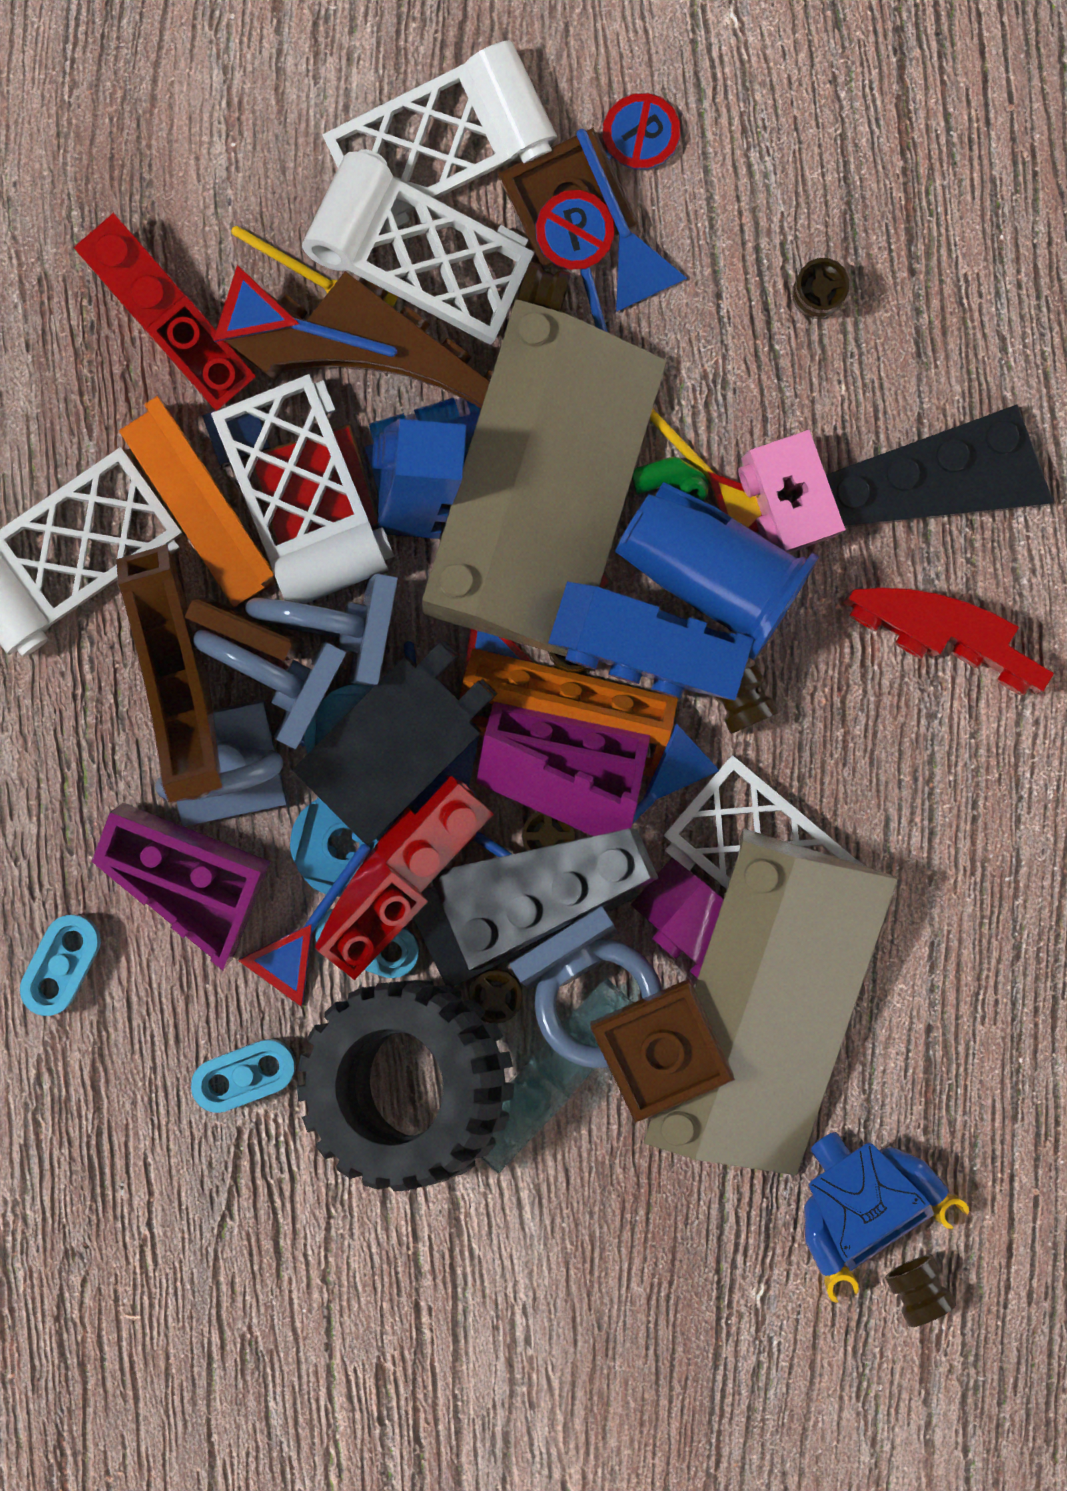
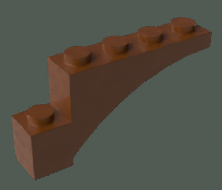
M346 271L310 315L307 322L394 346L397 349V354L394 357L292 328L225 340L236 352L274 381H276L281 373L296 370L322 368L374 370L408 377L441 388L474 404L482 409L493 373L488 370L484 376H481L467 365L472 357L449 338H446L442 344L438 343L425 333L430 324L416 312L404 306L399 313L384 301L389 294L385 289L362 277L356 280ZM284 292L278 299L270 295L293 318L303 320L308 313L306 309Z
M166 544L116 559L118 585L131 627L149 703L159 757L162 786L170 804L183 799L195 800L202 798L211 791L223 788L209 677L200 651L193 645L192 639L194 634L189 619L184 618L188 610L187 600L168 545Z

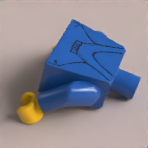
M837 1132L830 1133L821 1138L811 1148V1152L825 1172L808 1184L813 1195L804 1205L805 1242L820 1273L825 1275V1288L832 1302L839 1303L833 1289L838 1281L845 1280L850 1282L855 1294H858L859 1286L852 1270L933 1216L937 1222L947 1229H954L945 1219L946 1209L956 1204L963 1213L969 1214L968 1205L955 1195L948 1193L947 1186L924 1160L893 1147L878 1150L871 1142L851 1153Z

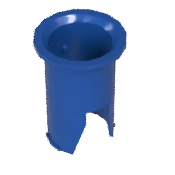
M664 482L661 484L656 496L648 494L625 530L615 550L616 553L665 590L734 633L754 638L749 658L752 660L758 657L782 621L820 557L815 553H811L808 558L805 556L796 558L716 507Z

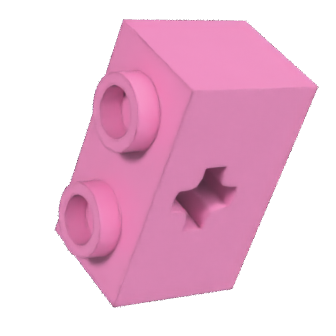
M810 430L751 449L741 458L744 466L739 467L740 481L746 495L749 498L756 497L762 516L757 517L756 521L759 534L786 552L791 553L834 538L845 531ZM784 487L787 491L796 490L799 498L792 504L789 500L780 502L777 493Z

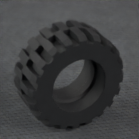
M425 980L377 983L376 986L362 987L348 993L347 1001L335 1002L324 1012V1017L328 1023L314 1025L307 1037L308 1042L314 1045L312 1052L301 1053L298 1066L299 1071L306 1072L305 1084L297 1085L298 1102H307L309 1115L302 1117L307 1133L317 1131L321 1138L315 1147L325 1159L337 1157L340 1160L336 1165L337 1171L347 1178L352 1179L363 1176V1185L377 1190L391 1187L393 1191H409L444 1182L451 1177L464 1174L475 1167V1159L487 1156L497 1144L492 1135L494 1132L505 1130L510 1117L508 1112L502 1110L503 1102L514 1099L515 1083L505 1082L504 1072L505 1068L513 1067L510 1051L502 1053L499 1051L496 1041L502 1039L503 1034L496 1022L484 1024L481 1018L485 1015V1009L475 1000L462 1001L460 990L448 985L434 986L433 981ZM398 1033H408L425 1044L435 1057L442 1075L443 1096L440 1109L430 1127L418 1135H406L387 1123L379 1113L371 1093L370 1073L375 1055L391 1035Z

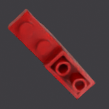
M114 212L73 247L215 411L220 409L256 377L225 340L213 341L216 329L172 281Z
M883 587L854 589L848 593L843 603L853 608L849 615L852 619L877 632L881 625L896 634L898 638L895 644L907 653L919 659H922L925 653L934 657L941 654L947 642L954 645L951 653L955 657L979 669L982 663L986 664L1000 673L997 681L1001 685L1018 695L1025 696L1027 691L1033 694L1043 692L1054 675L1047 668L1009 646L1019 629L1017 625L968 602L925 591Z
M453 776L439 788L417 813L407 807L371 850L345 888L315 945L317 951L352 979L356 980L428 902L421 892L494 815L493 812Z

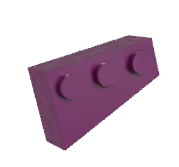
M493 702L484 736L476 783L591 836L631 829L650 735Z
M122 803L109 813L91 862L140 903L149 905L172 925L170 928L182 938L186 936L211 957V962L223 971L235 956L271 861Z
M672 857L657 874L659 879L649 883L631 903V906L658 929V932L652 939L670 955L677 959L684 952L696 962L690 972L698 978L723 899L706 883Z

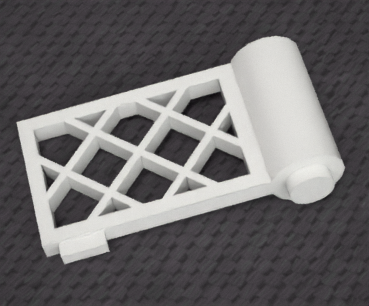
M510 40L486 47L470 57L464 64L322 134L338 168L344 157L338 142L358 132L376 138L372 151L379 155L384 141L411 150L402 178H395L434 199L511 161L522 160L523 164L549 153L552 151L550 145L557 140L554 128L517 50ZM461 81L468 96L462 118L458 119L435 111L440 92ZM430 97L426 107L416 104ZM404 109L423 115L414 143L387 134L393 115ZM473 109L482 127L469 122ZM431 118L458 127L449 155L422 146ZM382 121L379 131L368 128ZM466 130L486 136L495 153L476 164L457 158ZM419 153L446 162L440 181L428 188L410 182ZM454 165L464 169L450 176ZM396 198L391 211L397 227L400 228L411 222L407 213L416 208ZM385 224L380 231L381 235L388 233Z
M361 149L358 152H348L344 155L302 242L304 252L318 264L337 271L348 270L489 345L495 341L535 253L525 247L529 239L502 225L498 227L497 231H494L396 179L387 167L386 160L378 153L367 149ZM398 198L415 207L422 224L399 230L391 211L395 199ZM385 224L388 233L379 235L383 225ZM451 226L463 233L468 249L446 255L436 230ZM426 234L435 258L412 264L403 239ZM392 243L401 268L386 272L367 262L372 248ZM498 251L517 261L511 275L493 280L484 255ZM472 258L482 283L459 289L450 264ZM439 268L449 293L434 297L422 291L416 274ZM405 277L407 282L401 280L400 278ZM505 287L500 298L497 289ZM486 292L494 312L488 325L469 315L464 298ZM453 302L454 307L447 303Z
M310 374L211 413L285 601L306 604L366 580L376 573L380 574L388 571L385 560L395 557L383 527L372 530L326 415L336 412L325 382L322 380L314 384ZM303 391L306 392L312 409L303 428L276 418L284 399ZM273 404L269 414L258 410ZM244 414H250L265 421L254 448L234 441L227 421ZM315 420L318 422L323 437L311 432ZM273 425L299 435L288 463L261 452ZM307 439L328 447L331 459L323 477L296 467ZM238 450L250 455L246 467L243 465ZM258 459L285 470L273 497L254 490L249 480ZM335 468L342 485L330 481ZM292 473L319 484L308 512L281 501ZM326 488L346 495L354 512V515L334 523L315 514ZM257 499L270 504L265 517ZM277 507L304 518L296 538L277 546L275 545L269 526ZM312 522L323 526L307 533Z
M121 447L0 529V645L7 655L18 651L22 657H25L39 649L49 640L44 632L51 625L118 580L117 565L105 573L84 569L89 540L119 545L117 559L125 556L126 547L139 549L133 554L166 544L171 555L180 549L175 540L182 536L181 530ZM119 464L131 480L127 501L97 496L100 477ZM92 483L90 495L78 493ZM136 489L148 505L134 503ZM67 499L87 502L88 509L84 531L55 527L54 520L57 506ZM96 504L126 509L121 538L91 533ZM132 511L155 514L166 531L149 543L128 539ZM48 513L46 525L34 523ZM24 529L45 533L40 561L17 558L6 541ZM52 534L82 539L77 568L47 563ZM24 567L38 569L36 583ZM45 570L75 575L72 596L55 608L50 605L42 593ZM83 577L95 579L81 589Z
M733 755L664 834V837L671 842L665 850L671 857L689 871L697 864L726 890L730 878L726 875L724 853L739 852L740 845L724 846L721 816L753 813L754 831L760 833L759 813L782 811L791 819L793 841H787L788 843L801 847L822 845L836 858L866 867ZM733 771L751 785L752 807L721 809L719 787ZM757 791L773 805L758 806ZM714 795L715 810L700 811ZM716 816L718 847L695 849L679 835L693 818ZM798 826L814 839L799 840ZM719 854L720 869L703 855Z

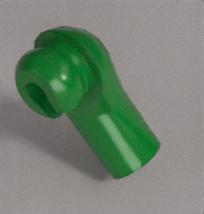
M669 457L635 468L632 481L637 495L658 489L663 482L702 501L708 495V480L706 476L679 457Z

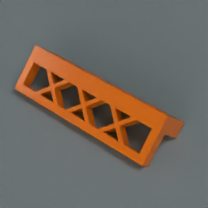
M156 396L144 404L148 412L118 431L233 608L237 609L277 583L273 570L167 406Z
M472 648L459 700L478 680L484 679L498 693L489 702L490 704L498 702L650 735L649 743L656 744L653 758L646 757L643 775L653 777L671 736L678 698ZM476 715L471 721L482 731L480 735L485 736L489 718Z

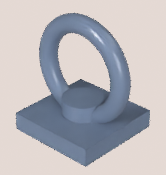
M376 573L367 579L363 605L347 602L345 612L268 598H253L249 600L245 606V611L249 618L258 622L340 638L339 649L354 652L348 683L375 686L378 685L398 578Z
M208 630L197 631L192 639L194 647L201 652L277 690L271 703L284 709L285 712L273 733V737L295 750L346 652L329 643L321 642L308 667L293 660L286 671Z
M261 699L214 709L213 715L223 788L211 791L208 795L199 799L177 801L182 827L287 805V797L281 775L283 759L275 749L265 700ZM160 776L156 781L155 790L161 798L167 800Z
M602 906L509 964L519 981L530 990L537 986L535 1013L539 1028L548 1044L568 1061L589 1068H609L600 1047L589 1046L577 1041L562 1026L556 1008L559 987L574 981L598 965L601 960L616 963L629 971L639 985L642 999L662 990V985L656 971L642 954L624 943L609 940L619 933Z

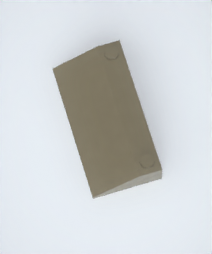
M515 299L465 460L462 481L453 505H451L422 599L423 615L562 656L567 655L568 650L548 644L566 583L568 581L600 586L666 366V359L569 314Z
M743 828L739 838V854L694 987L731 1067L735 1080L648 1117L645 1123L644 1144L694 1160L797 1176L898 878Z

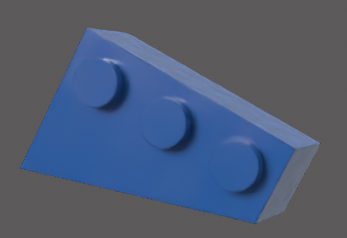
M398 419L384 428V434L380 433L379 437L375 436L372 468L381 469L377 529L383 527L386 535L440 538L441 522H446L448 517V508H442L443 504L453 505L462 481L466 434L465 424Z
M567 581L548 644L568 650L565 660L592 669L597 668L599 661L611 665L608 675L636 684L640 683L642 676L653 680L651 690L681 699L684 690L736 700L754 638L739 633L717 631L706 627V622L694 618L686 620L659 610L658 606L597 586Z

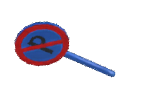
M634 93L619 99L609 109L603 122V142L607 148L605 153L608 159L614 158L620 165L633 170H648L664 164L675 153L680 141V121L675 109L663 98L650 93Z
M583 190L563 191L551 197L541 208L535 224L536 241L543 255L556 266L568 270L580 269L595 327L608 333L590 266L600 262L610 250L614 237L613 218L607 205L596 195Z

